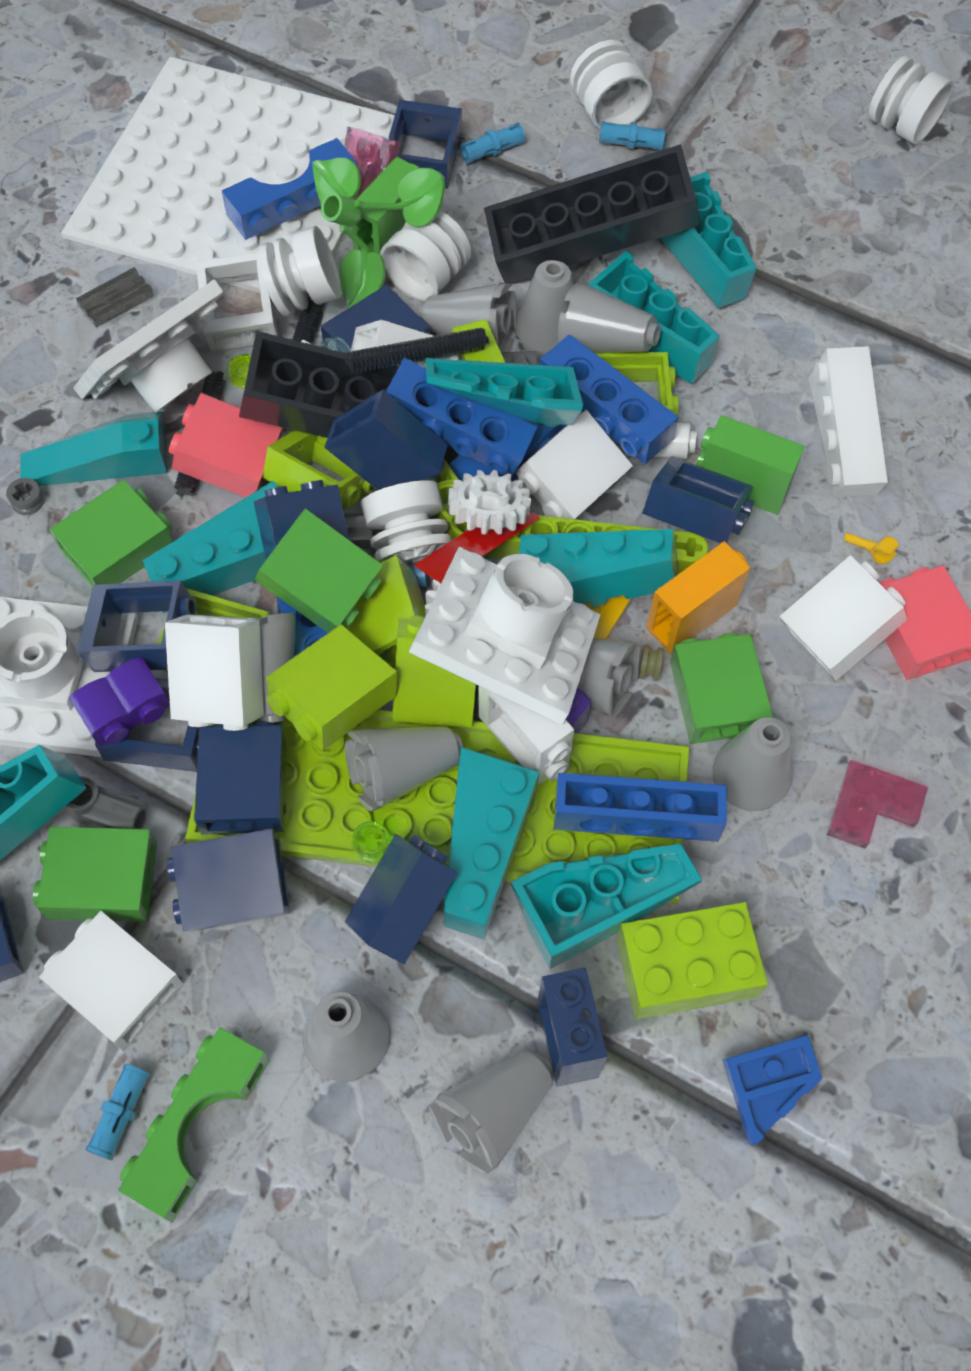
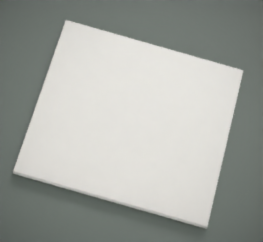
M169 57L61 232L62 237L197 275L196 262L214 257L237 256L246 252L256 253L261 244L269 242L274 245L275 240L278 238H284L293 250V233L313 226L319 227L330 246L332 254H334L344 233L339 231V224L323 218L321 206L245 240L226 215L221 190L249 177L267 184H283L293 181L306 171L310 161L309 150L338 138L357 161L360 171V189L357 195L353 197L356 200L367 189L383 157L395 115ZM258 277L226 282L229 285L260 293Z

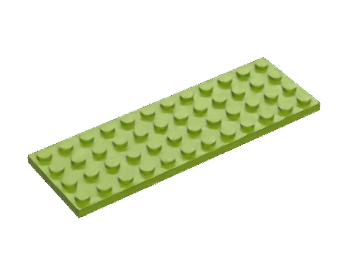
M377 710L362 721L360 726L352 729L448 727L453 733L456 732L459 735L463 748L519 765L484 722L472 721V727L392 722L393 711ZM285 716L284 721L273 722L274 725H282L286 739L284 832H278L282 856L376 867L395 834L408 841L412 834L449 856L445 862L449 866L459 763L457 766L378 810L369 811L366 810L358 798L359 795L364 794L361 784H352L347 767L345 741L352 740L353 738L346 733L323 751L312 740L309 742L304 740L296 731L294 724ZM260 718L249 723L248 726L260 722ZM579 733L573 734L569 767L565 773L687 782L689 746ZM547 779L537 787V792L505 883L511 884L512 881L548 863L588 860V857L600 855L603 858L624 855L634 850L680 843L683 847V839L553 830L557 779L554 781ZM194 797L185 837L187 843L239 835H201L194 821ZM679 896L667 903L677 904Z

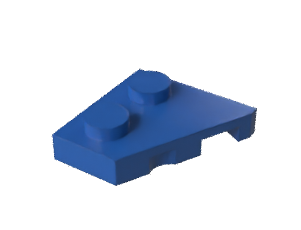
M808 1035L722 1059L746 1139L750 1145L759 1143L764 1138L763 1135L780 1118H784L796 1106V1102L804 1094H808L822 1080Z

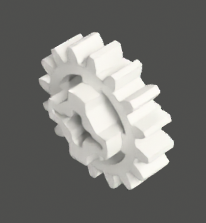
M477 470V475L474 477L466 473L463 476V481L454 480L453 488H449V514L456 515L455 522L457 524L467 522V530L469 531L476 527L481 528L482 534H486L489 529H494L497 534H502L503 527L514 531L516 530V522L524 524L526 522V515L530 513V490L523 488L522 480L512 482L511 474L509 473L502 477L498 476L497 470H493L490 475H485L482 470Z

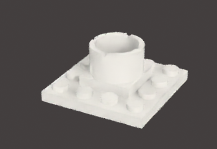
M215 279L95 359L73 387L79 397L84 399L91 394L95 399L112 387L111 385L119 378L124 386L132 382L149 407L156 413L173 402L177 396L180 397L212 373L211 369L189 338L195 333L194 328L200 325L202 320L218 307L215 300L223 291Z
M458 547L409 653L562 725L569 714L601 614L590 610L583 604L573 602V589L570 582L561 571L548 562L543 564L539 558L526 554H513L504 557L496 565L477 553Z
M0 597V745L29 749L42 745L54 752L101 757L95 746L96 741L69 699L74 692L84 685L106 677L110 673L93 672L76 653L87 606ZM122 613L115 646L133 645L139 621L137 613Z

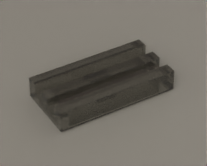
M133 267L77 297L76 301L79 308L97 328L153 297L154 293L152 287L146 284L142 275L139 276L138 271Z

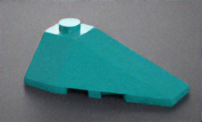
M425 358L426 380L428 384L525 420L541 423L549 427H555L560 424L572 425L582 411L583 402L573 367Z
M164 411L128 414L21 453L20 478L33 479L37 482L38 486L167 474Z
M680 843L634 850L624 855L604 858L600 855L588 857V860L548 863L512 881L511 886L530 934L549 969H552L619 931L622 923L639 920L701 883L702 879Z

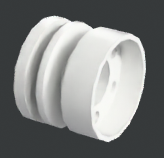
M606 40L596 43L578 57L571 69L570 83L572 89L578 96L579 101L585 106V110L594 125L599 129L601 128L602 121L630 125V122H635L644 114L651 102L653 93L651 83L642 69L637 66V62L629 49L621 41Z
M905 55L892 65L878 86L868 110V118L876 123L881 122V125L886 129L893 127L897 123L896 134L917 145L929 134L942 115L951 97L954 83L935 71L929 73L924 78L925 66L921 63L915 64L912 58Z
M439 211L437 217L427 226L415 227L406 222L402 230L397 231L383 246L380 255L384 259L385 273L393 284L409 297L425 302L429 296L438 295L447 286L450 279L454 278L459 270L467 264L471 258V246L459 224L448 214Z
M313 226L293 233V250L284 238L276 239L274 245L267 242L259 246L258 260L264 284L271 300L283 316L294 314L296 308L301 311L306 310L309 305L308 294L317 305L341 298L342 288L338 268L330 246L319 227Z
M424 480L397 484L371 493L361 501L366 526L370 529H385L370 540L373 548L380 549L374 554L375 560L379 563L397 555L406 565H413L452 540L449 534H442L449 528L446 520L429 519L444 508L438 484L435 481Z

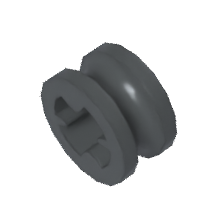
M17 479L6 490V496L13 510L18 514H34L44 504V496L37 482L33 479ZM24 493H27L28 496L31 495L27 500H23L20 496Z

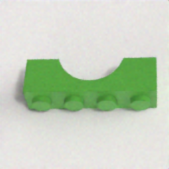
M221 1027L218 1028L214 1036L208 1035L203 1040L196 1053L198 1062L190 1075L184 1074L178 1080L171 1093V1098L174 1100L165 1115L159 1114L153 1120L146 1133L147 1144L139 1156L133 1155L120 1174V1180L123 1182L118 1189L119 1192L171 1223L174 1222L198 1182L187 1164L185 1154L186 1137L193 1121L204 1109L216 1102L228 1099L247 1100L270 1062L265 1052Z

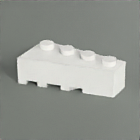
M869 346L828 348L823 353L819 362L815 363L814 370L808 378L828 465L827 480L829 485H832L834 497L877 495L888 483Z

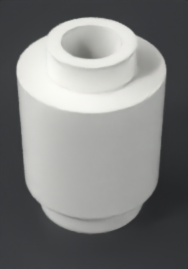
M677 423L674 439L654 457L670 458L673 456L687 460L688 453H695L697 431H690L689 423Z

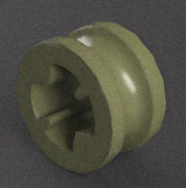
M649 645L643 646L639 679L644 680L646 676H650L653 681H659L663 659L662 647H658L657 650H651Z

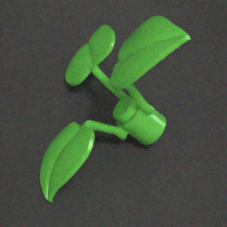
M334 158L312 162L314 182L321 203L323 218L339 224V231L347 234L361 249V251H350L340 265L339 276L347 309L382 288L385 280L386 271L383 257L376 252L368 253V246L350 229L351 226L360 222L363 214L362 209H403L404 219L409 225L415 227L427 226L437 217L444 197L445 178L440 172L430 168H419L406 174L398 185V195L402 202H363L353 199L359 192L361 178L358 166L352 160Z

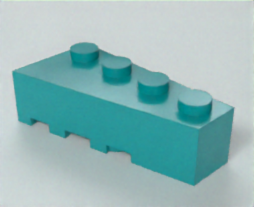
M704 172L690 177L697 200L701 225L660 237V239L715 305L721 308L746 298L757 268L741 237L735 236L732 230L734 223L730 215L724 214L720 206L722 199L717 191L712 190L710 186L711 178L708 172Z
M626 250L587 285L654 315L657 324L661 326V333L657 345H652L647 352H667L669 367L674 366L677 376L693 384L711 366L720 335L690 308L683 309L676 302L677 296L670 289H661L653 281L654 275L647 268H638L633 263L635 257Z
M272 481L142 560L150 581L181 580L187 589L211 596L254 581L258 570L266 561L254 501L265 497L264 490L276 488L275 482Z
M673 529L521 535L519 554L539 558L541 563L546 564L548 562L561 571L572 586V601L578 604L590 603L591 607L606 604L605 601L613 597L624 595L626 599L653 594L677 576L678 556Z
M38 745L0 765V861L86 789V786L67 757L42 745Z
M463 747L460 748L449 867L458 873L446 892L444 908L445 927L485 940L537 792L538 771Z

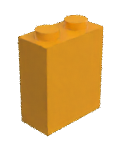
M724 541L655 591L646 629L670 654H672L675 644L696 637L738 605L751 568L745 557L739 551L733 550Z

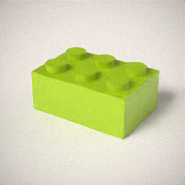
M746 902L622 923L620 925L616 940L635 1020L759 998L768 986Z

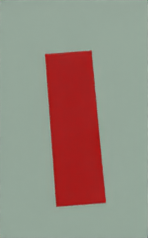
M530 511L529 515H526V522L524 524L516 522V530L514 531L503 527L502 534H497L494 529H489L486 534H482L479 527L471 531L467 530L413 566L441 584L458 547L484 556L541 517Z

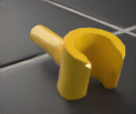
M848 532L844 537V541L869 551L874 561L878 564H886L897 555L895 550L899 547V543L891 536H885L878 543Z

